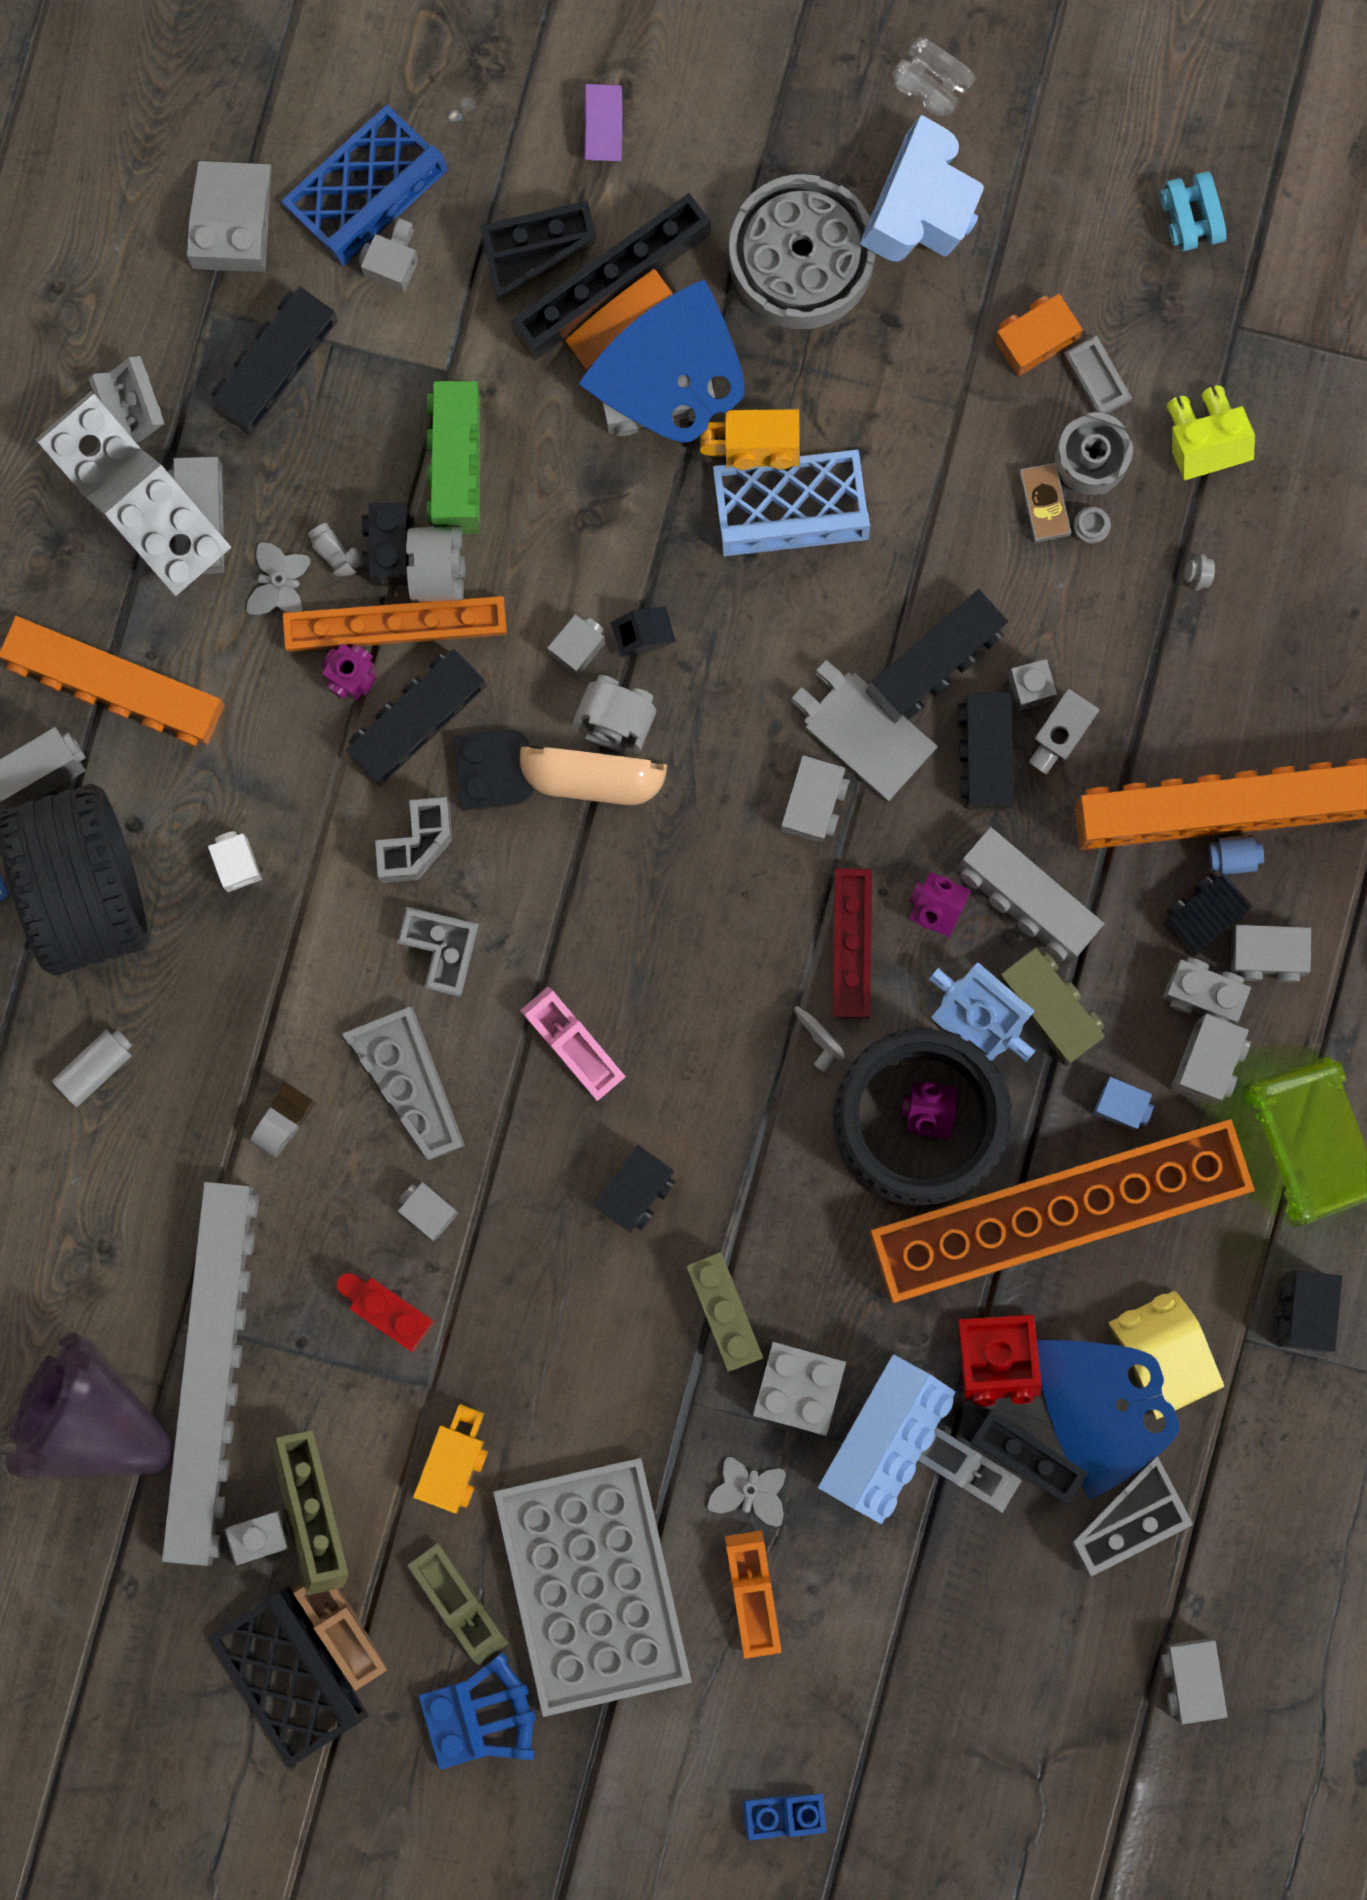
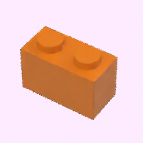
M1060 293L1051 299L1047 295L1041 297L1030 305L1029 309L1031 311L1020 318L1017 314L1012 315L999 324L1000 330L997 331L995 343L1017 377L1080 339L1083 329Z

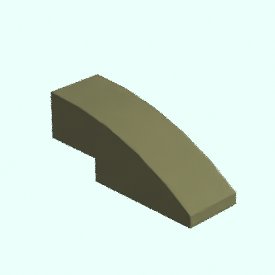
M439 1543L407 1565L447 1626L452 1629L475 1663L480 1665L510 1643Z

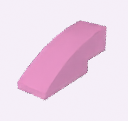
M547 987L520 1010L597 1101L626 1077L551 988Z

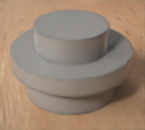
M1087 507L1076 515L1073 527L1076 536L1081 541L1088 544H1096L1107 537L1111 528V522L1107 513L1102 509Z
M1198 553L1194 556L1193 560L1187 562L1185 580L1189 582L1191 590L1199 591L1201 588H1209L1215 574L1214 560L1207 559L1205 554Z

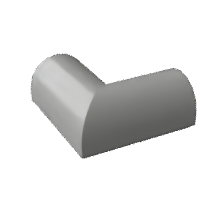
M406 907L397 943L433 952L425 989L448 996L462 997L479 924Z

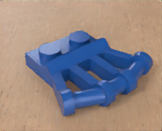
M504 1652L466 1681L419 1694L439 1770L484 1756L534 1760L535 1750L531 1749L533 1722L536 1720L534 1710H530L526 1698V1695L529 1694L527 1684H522L506 1663L509 1659ZM493 1672L496 1673L507 1688L506 1690L473 1700L470 1693L472 1688ZM506 1700L512 1701L515 1715L483 1725L479 1724L476 1709ZM518 1726L516 1747L485 1744L484 1735Z

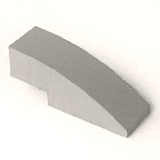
M936 1427L932 1444L921 1453L918 1461L1003 1513L1022 1480Z

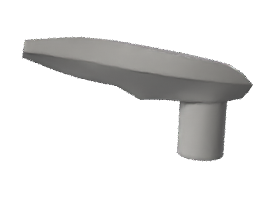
M796 1006L793 1009L796 1015L811 1033L813 1040L824 1049L814 1065L826 1073L836 1058L838 1060L845 1059L844 1052L835 1038L813 1016Z

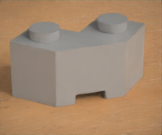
M447 797L409 800L412 837L375 840L377 872L381 883L419 880L452 842L450 804Z

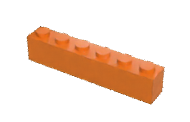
M15 616L0 651V659L7 664L5 669L13 674L26 678L27 674L31 673L41 678L40 684L52 690L60 692L61 687H65L75 691L73 697L84 703L94 705L97 700L109 705L108 712L124 719H128L130 714L143 719L141 725L159 733H162L163 728L177 733L175 739L193 747H196L197 742L208 746L225 706L220 698L18 616Z

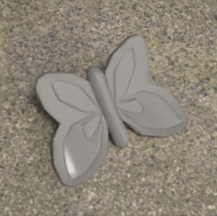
M265 542L259 543L257 545L256 559L259 568L268 575H258V582L266 583V585L255 589L248 599L246 611L250 615H262L278 607L286 613L302 612L300 596L293 588L299 587L300 583L296 578L305 573L310 565V558L307 555L301 554L285 556L281 549L275 545Z
M728 1457L724 1461L723 1467L725 1483L718 1486L711 1494L708 1509L711 1512L722 1514L735 1510L743 1501L741 1509L743 1512L749 1513L753 1504L756 1516L764 1523L776 1527L780 1526L784 1511L777 1493L784 1484L785 1470L780 1468L766 1470L760 1476H758L756 1470H752L748 1474L742 1463L733 1457Z

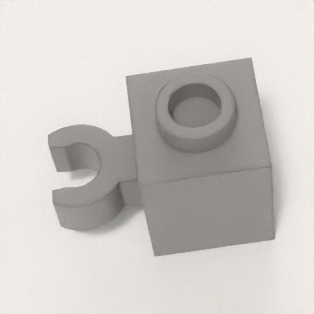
M399 218L391 240L375 234L371 244L365 243L359 256V264H362L361 269L364 278L405 293L418 263L416 250L407 247L414 233L412 223Z

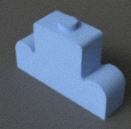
M923 115L916 120L905 135L860 245L890 261L905 259L918 243L923 244L942 256H948L964 238L965 234L968 235L978 219V215L974 214L984 187L979 181L949 165L959 149L958 141L953 133Z

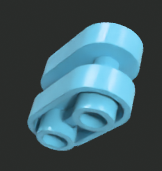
M1209 171L1194 174L1192 187L1185 188L1181 178L1165 182V189L1160 190V200L1164 212L1169 211L1173 224H1169V234L1173 246L1179 245L1182 252L1196 249L1198 247V237L1206 235L1210 245L1226 241L1225 222L1214 180ZM1197 201L1202 221L1194 222L1189 202Z

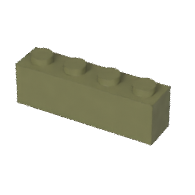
M313 1430L278 1437L275 1439L271 1453L306 1596L343 1588L349 1574Z

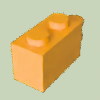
M799 409L729 410L726 412V422H708L707 429L700 435V452L708 456H726V467H735L740 470H748L754 467L787 469L791 466H800ZM715 438H726V440H715Z
M459 1404L451 1427L440 1426L413 1498L455 1514L458 1513L460 1506L468 1507L475 1487L469 1485L473 1471L481 1472L488 1451L482 1449L485 1441L476 1438L484 1417L483 1412ZM460 1420L473 1425L470 1435L457 1431Z

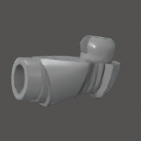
M327 523L317 526L308 533L313 545L312 548L333 567V575L344 577L358 572L357 567L362 566V553L358 548H351L347 552Z

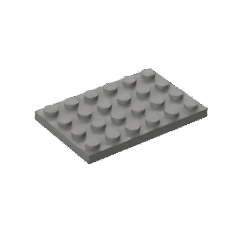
M642 1458L494 1491L543 1717L692 1683Z

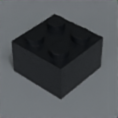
M1299 1270L1285 1272V1278L1279 1279L1277 1285V1301H1282L1281 1317L1276 1316L1273 1325V1338L1278 1339V1347L1315 1352H1335L1342 1275Z

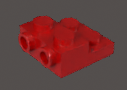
M1034 1315L959 1319L958 1329L965 1401H973V1404L978 1407H987L994 1405L996 1399L1011 1398L1013 1404H1028L1034 1400L1035 1396H1040L1042 1383Z

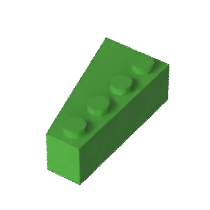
M478 381L434 382L433 393H427V415H433V429H427V451H432V465H427V487H432L431 501H427V523H433L434 527L461 526L462 534H480Z

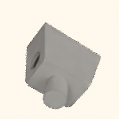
M1068 689L1036 735L1034 741L1040 744V746L1028 763L1047 775L1058 757L1066 761L1100 709ZM1056 729H1063L1068 734L1062 744H1056L1051 739Z
M281 1509L223 1529L234 1566L294 1546L286 1509Z

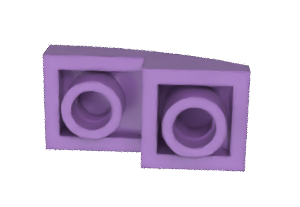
M585 84L583 159L621 161L622 86Z

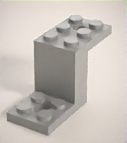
M90 391L35 439L101 517L127 540L175 596L232 548L164 467L136 444L93 392ZM86 435H94L98 441L97 448L90 454H83L79 450V442ZM176 534H185L188 539L187 547L179 553L171 552L169 547L171 538Z

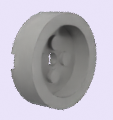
M807 174L784 176L764 184L753 192L740 207L729 238L730 274L733 284L745 304L761 318L778 326L791 329L821 327L840 319L852 310L860 301L869 285L875 260V252L860 245L870 220L862 203L842 185L839 187L829 181L820 179V176ZM800 239L809 241L813 247L812 252L807 257L792 252V245L795 241Z

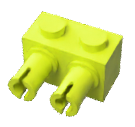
M1217 385L1214 387L1217 393L1216 396H1214L1211 387L1202 393V400L1205 402L1210 416L1196 420L1189 398L1186 396H1180L1182 406H1179L1176 397L1170 400L1166 406L1175 424L1172 427V453L1183 480L1254 460L1255 434L1243 406L1231 409L1222 386Z

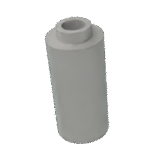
M106 1029L51 1081L74 1106L78 1107L132 1057L128 1051L132 1044L118 1029L113 1033Z

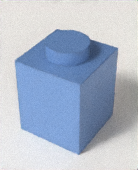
M1109 1077L1103 1086L1092 1114L1135 1131L1139 1128L1140 1124L1146 1126L1151 1117L1154 1105L1149 1104L1152 1094Z

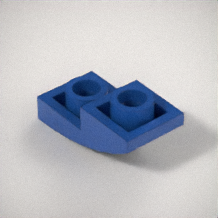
M822 1793L742 1800L745 1839L747 1840L827 1833Z

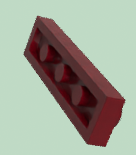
M835 868L832 1018L870 1019L872 869Z

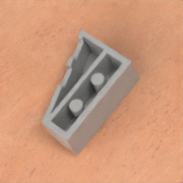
M1158 1456L1071 1543L1088 1578L1193 1525Z

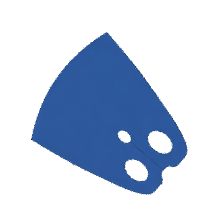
M705 279L669 296L632 322L600 354L579 383L591 394L626 417L659 435L678 442H691L707 429L708 421L714 414L728 412L742 400L745 387L741 366L729 331ZM682 375H687L691 380L690 385L686 388H681L677 383L678 378ZM715 376H723L730 382V393L723 399L713 398L707 390L708 382ZM680 405L690 406L695 412V422L688 428H679L672 420L673 411Z
M1037 1340L1041 1383L1048 1413L1066 1458L1088 1472L1081 1487L1090 1500L1128 1479L1163 1452L1175 1439L1179 1432V1421L1174 1407L1162 1395L1164 1377L1160 1365L1154 1356L1138 1349L1118 1345L1071 1340ZM1135 1364L1143 1365L1150 1373V1381L1144 1388L1133 1386L1128 1379V1370ZM1118 1399H1124L1129 1403L1128 1409L1125 1412L1117 1409L1116 1402ZM1157 1410L1163 1414L1166 1424L1162 1432L1152 1433L1145 1428L1143 1417L1147 1411Z

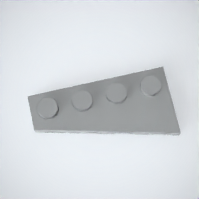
M407 1007L342 1033L347 1043L352 1046L359 1056L364 1068L372 1075L381 1088V1092L388 1103H391L401 1118V1122L427 1160H432L465 1147L413 1007Z

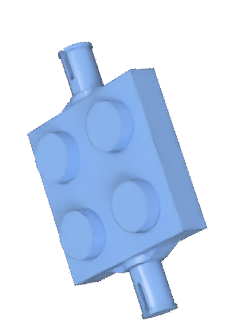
M978 962L965 977L956 982L942 972L940 968L928 979L945 993L941 1006L931 1017L944 1030L959 1034L966 1041H972L987 1053L985 1056L989 1060H994L999 1053L1010 1048L1026 1063L1036 1051L1018 1037L1021 1034L1024 1023L1035 1011Z

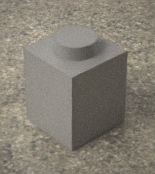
M575 614L548 647L549 656L578 678L605 645L604 636L601 635L603 628L590 617L586 616L583 620Z
M1047 659L1011 668L1007 676L1017 712L1052 703L1057 695Z
M423 1182L418 1188L412 1184L399 1199L402 1207L398 1212L433 1241L437 1240L459 1213Z

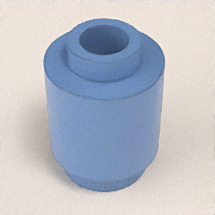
M1254 835L1217 838V842L1208 843L1211 872L1220 871V874L1224 873L1225 875L1257 872L1258 864L1264 863L1262 841L1256 842Z

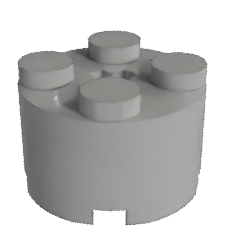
M1100 412L1089 413L1070 422L1064 429L1055 452L1059 479L1072 490L1086 495L1106 494L1118 485L1124 477L1133 455L1132 441L1124 425L1115 417ZM1091 449L1098 451L1096 459L1089 457Z
M461 526L416 527L408 529L406 554H409V566H407L409 596L412 601H456L464 599L463 578L466 576L465 556H460L459 549L463 546Z
M598 675L597 680L588 683L571 724L572 729L577 733L579 727L587 732L586 740L604 749L624 754L626 748H634L632 755L639 754L657 712L652 704L654 697L642 689L634 688L630 691L618 686L619 683L615 679L605 675Z

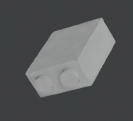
M54 727L0 759V809L3 810L16 805L23 806L24 803L37 800L86 771L81 763V760L86 757L77 741L69 733L63 735Z

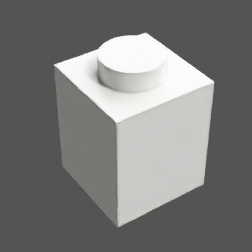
M236 831L222 834L215 838V844L208 846L222 886L227 892L262 880L249 841L243 833L237 835Z

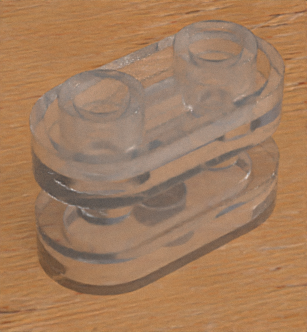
M917 37L909 48V53L914 59L913 63L907 60H900L892 71V76L895 79L893 84L905 95L911 96L913 94L922 100L923 106L933 115L938 117L942 114L949 116L959 104V100L953 92L958 90L967 93L976 81V77L968 67L926 38ZM925 69H927L928 71L936 75L938 78L943 80V83L941 84L936 79L931 77L929 74L924 72Z

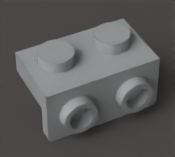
M141 356L127 358L109 373H97L89 377L93 393L135 442H141L165 424Z

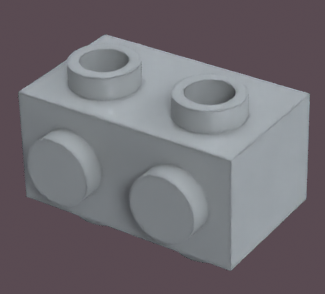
M1189 957L1187 962L1180 960L1174 967L1162 999L1171 1002L1170 1007L1182 1013L1191 1014L1194 1011L1202 1015L1209 1014L1236 1024L1239 1021L1251 987L1243 984L1244 978L1227 971H1223L1222 976L1208 970L1209 965L1195 958Z

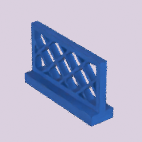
M386 105L291 191L281 203L331 252L333 258L344 267L362 250L365 243H370L375 234H380L449 169L442 153L433 145L430 146L393 109ZM390 119L396 125V138H377V129L386 120ZM376 146H395V161L376 162ZM402 146H418L423 151L414 161H401ZM357 147H370L369 162H350L351 152ZM369 170L368 186H349L350 171ZM375 170H394V179L388 185L374 186ZM331 171H344L343 186L324 187V177ZM367 194V204L360 210H348V195ZM304 195H317L316 211H300L295 204ZM323 195H342L341 210H323ZM341 218L340 229L328 238L321 231L322 219Z

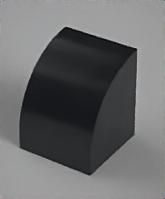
M666 607L632 610L611 622L621 657L650 652L676 642Z

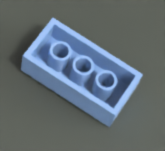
M893 1354L818 1488L882 1524L884 1519L893 1513L897 1505V1496L903 1485L907 1484L914 1476L915 1464L921 1453L932 1444L935 1436L934 1430L939 1421L951 1410L953 1396L956 1391L927 1372Z

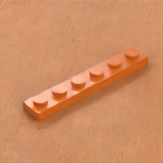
M504 596L283 613L286 652L339 648L342 643L352 647L354 644L358 646L507 635Z

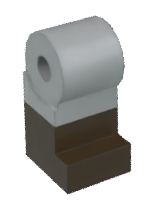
M284 1082L277 1093L276 1099L256 1127L250 1142L276 1158L289 1140L294 1137L316 1102Z

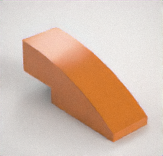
M653 269L596 312L571 334L565 342L584 369L588 371L600 354L625 328L653 306L673 295V293L658 272Z
M762 1530L725 1536L744 1659L782 1653Z

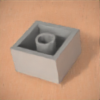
M1209 1014L1199 1018L1194 1025L1170 1090L1211 1106L1225 1100L1226 1097L1230 1098L1238 1079L1237 1076L1232 1075L1236 1065L1238 1066L1239 1062H1244L1251 1045V1041L1246 1040L1249 1030Z
M772 1342L753 1416L827 1436L846 1362Z

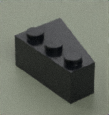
M588 201L480 225L497 303L596 242V234Z

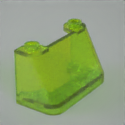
M1329 1056L1241 1087L1247 1104L1253 1103L1255 1109L1260 1108L1261 1110L1255 1116L1257 1121H1261L1285 1185L1286 1199L1294 1198V1201L1290 1202L1292 1209L1287 1210L1294 1228L1367 1203V1148L1342 1084L1346 1082L1343 1067L1339 1061L1333 1062Z

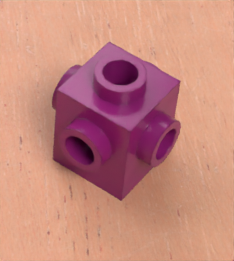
M342 643L337 651L331 649L321 665L324 669L322 676L328 683L325 688L341 699H344L347 695L354 701H357L361 694L366 695L376 681L375 673L377 671L374 664L370 661L373 656L356 644L349 648ZM348 662L354 665V670L350 674H343L341 672Z
M930 872L924 885L917 882L908 903L914 905L909 920L950 938L971 890L954 883L947 877H941Z
M913 1080L911 1095H903L901 1117L907 1118L906 1133L951 1139L956 1114L958 1087Z

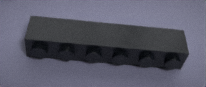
M686 194L511 320L513 333L534 361L573 334L596 312L653 269L657 272L661 271L711 235L710 219L691 194Z

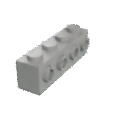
M992 827L987 830L956 867L961 873L960 877L967 885L974 889L979 888L989 896V902L995 909L1002 913H1009L1018 921L1017 925L1021 931L1030 937L1036 936L1046 945L1047 952L1058 961H1065L1067 964H1070L1105 924Z

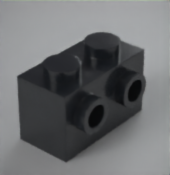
M369 503V515H362L363 537H369V551L362 552L363 573H369L373 585H408L407 566H409V554H406V544L409 529V512L406 503Z
M637 1145L597 1200L594 1207L628 1232L632 1233L635 1227L642 1231L654 1214L649 1208L655 1199L659 1197L664 1200L676 1184L671 1179L675 1171Z

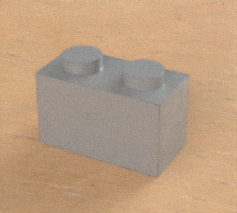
M803 755L782 822L781 831L822 844L826 835L833 836L839 815L833 813L836 799L844 801L850 780L843 778L846 768Z
M1236 925L1231 929L1230 973L1240 974V977L1244 978L1245 981L1263 980V975H1277V981L1300 982V976H1306L1310 973L1311 928Z
M1208 1638L1167 1644V1654L1161 1655V1663L1164 1677H1171L1173 1692L1167 1693L1170 1715H1177V1721L1181 1724L1228 1718L1216 1641Z

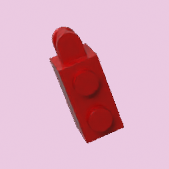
M346 1273L340 1276L337 1281L338 1291L353 1302L349 1308L351 1311L410 1352L416 1351L436 1322L374 1278H370L366 1283L358 1276Z

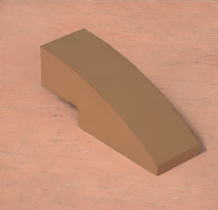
M303 1581L293 1586V1594L314 1624L315 1631L355 1691L387 1671V1667L340 1588L306 1596Z

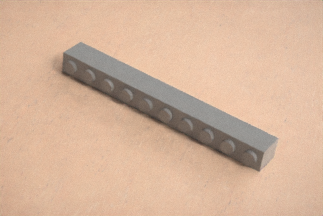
M204 1182L162 1562L209 1566L212 1564L213 1558H219L221 1535H216L217 1520H223L226 1503L225 1497H220L221 1481L227 1482L230 1468V1460L224 1459L225 1444L232 1443L234 1421H228L229 1408L236 1405L238 1395V1383H232L234 1368H240L242 1359V1346L236 1345L238 1330H244L246 1322V1308H241L242 1292L248 1293L250 1286V1270H245L246 1255L253 1254L255 1235L249 1232L250 1217H257L259 1196L253 1195L254 1188L250 1186Z

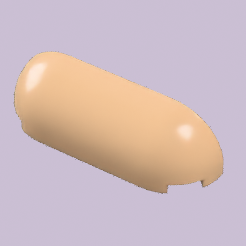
M521 747L520 766L525 779L534 789L549 796L621 805H638L650 800L659 792L667 772L666 764H655L645 759L544 747V750Z

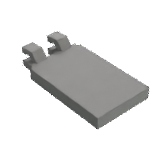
M826 660L817 669L815 675L832 691L819 704L813 696L801 687L791 698V703L807 717L804 720L808 724L805 730L888 803L938 746L904 716L894 724L865 692L869 685L856 673L851 675L848 672L843 676L839 670Z

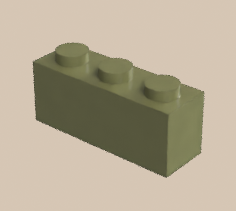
M1035 948L1004 971L998 979L1035 1011L1030 1016V1021L1064 1065L1068 1066L1105 1037L1101 1032L1105 1027L1092 1010L1086 1012L1078 1002L1082 997L1075 986L1069 980L1063 983L1055 972L1059 967L1047 951L1041 954Z
M722 1252L687 1265L686 1268L727 1372L762 1359L763 1356Z

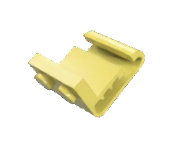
M1176 1290L1168 1294L1159 1295L1152 1302L1135 1310L1126 1311L1119 1318L1108 1322L1114 1337L1121 1346L1147 1352L1157 1359L1164 1377L1162 1395L1168 1403L1172 1404L1175 1411L1224 1387L1201 1326ZM1140 1364L1131 1366L1141 1388L1146 1387L1150 1381L1148 1369ZM1150 1410L1156 1420L1163 1417V1414L1159 1411Z

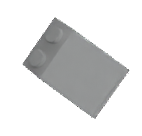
M198 161L189 219L187 257L193 269L265 272L271 164Z

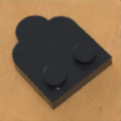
M516 730L454 736L463 811L519 805L531 798L534 788L527 782L522 773L520 751L521 747L541 748L529 746L527 738Z

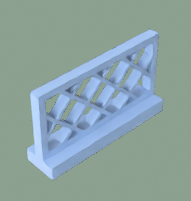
M859 450L800 456V466H791L787 468L790 469L788 472L784 469H775L773 467H754L748 470H740L735 467H726V465L713 466L723 556L869 540L870 522L866 508ZM852 462L853 473L845 483L830 473V470L836 463ZM800 467H811L819 473L809 486H806L793 476ZM765 471H774L783 477L772 491L757 481ZM738 475L746 483L734 495L723 487L722 476ZM824 478L840 488L829 502L814 492V489ZM854 481L856 491L850 487ZM787 482L803 492L793 505H790L777 495ZM751 486L767 496L756 510L741 500ZM844 493H847L857 501L859 511L844 513L834 505ZM724 496L730 500L726 506ZM808 497L824 507L817 516L807 517L798 511V508ZM771 501H774L787 511L781 520L770 521L761 514ZM735 505L751 515L742 525L728 526L727 514Z

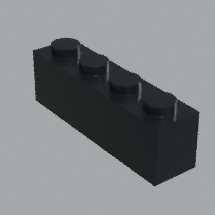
M301 286L297 288L294 294L289 292L282 299L278 307L280 312L272 322L267 321L262 325L256 335L258 341L250 351L246 349L239 355L234 364L235 371L228 380L222 379L212 392V397L214 398L211 402L215 410L250 436L338 322L333 309Z
M977 589L874 679L865 692L894 724L903 716L909 721L924 708V704L921 701L928 694L932 693L934 697L938 696L952 683L948 677L958 669L963 674L978 660L974 655L983 646L990 650L1005 636L1001 630L1008 623V620L982 591Z
M455 649L449 654L445 651L440 653L430 663V672L422 679L415 677L402 690L404 696L394 705L392 702L387 703L376 714L375 718L377 721L368 730L363 727L349 739L348 743L351 746L346 749L349 756L379 787L487 687L485 680Z

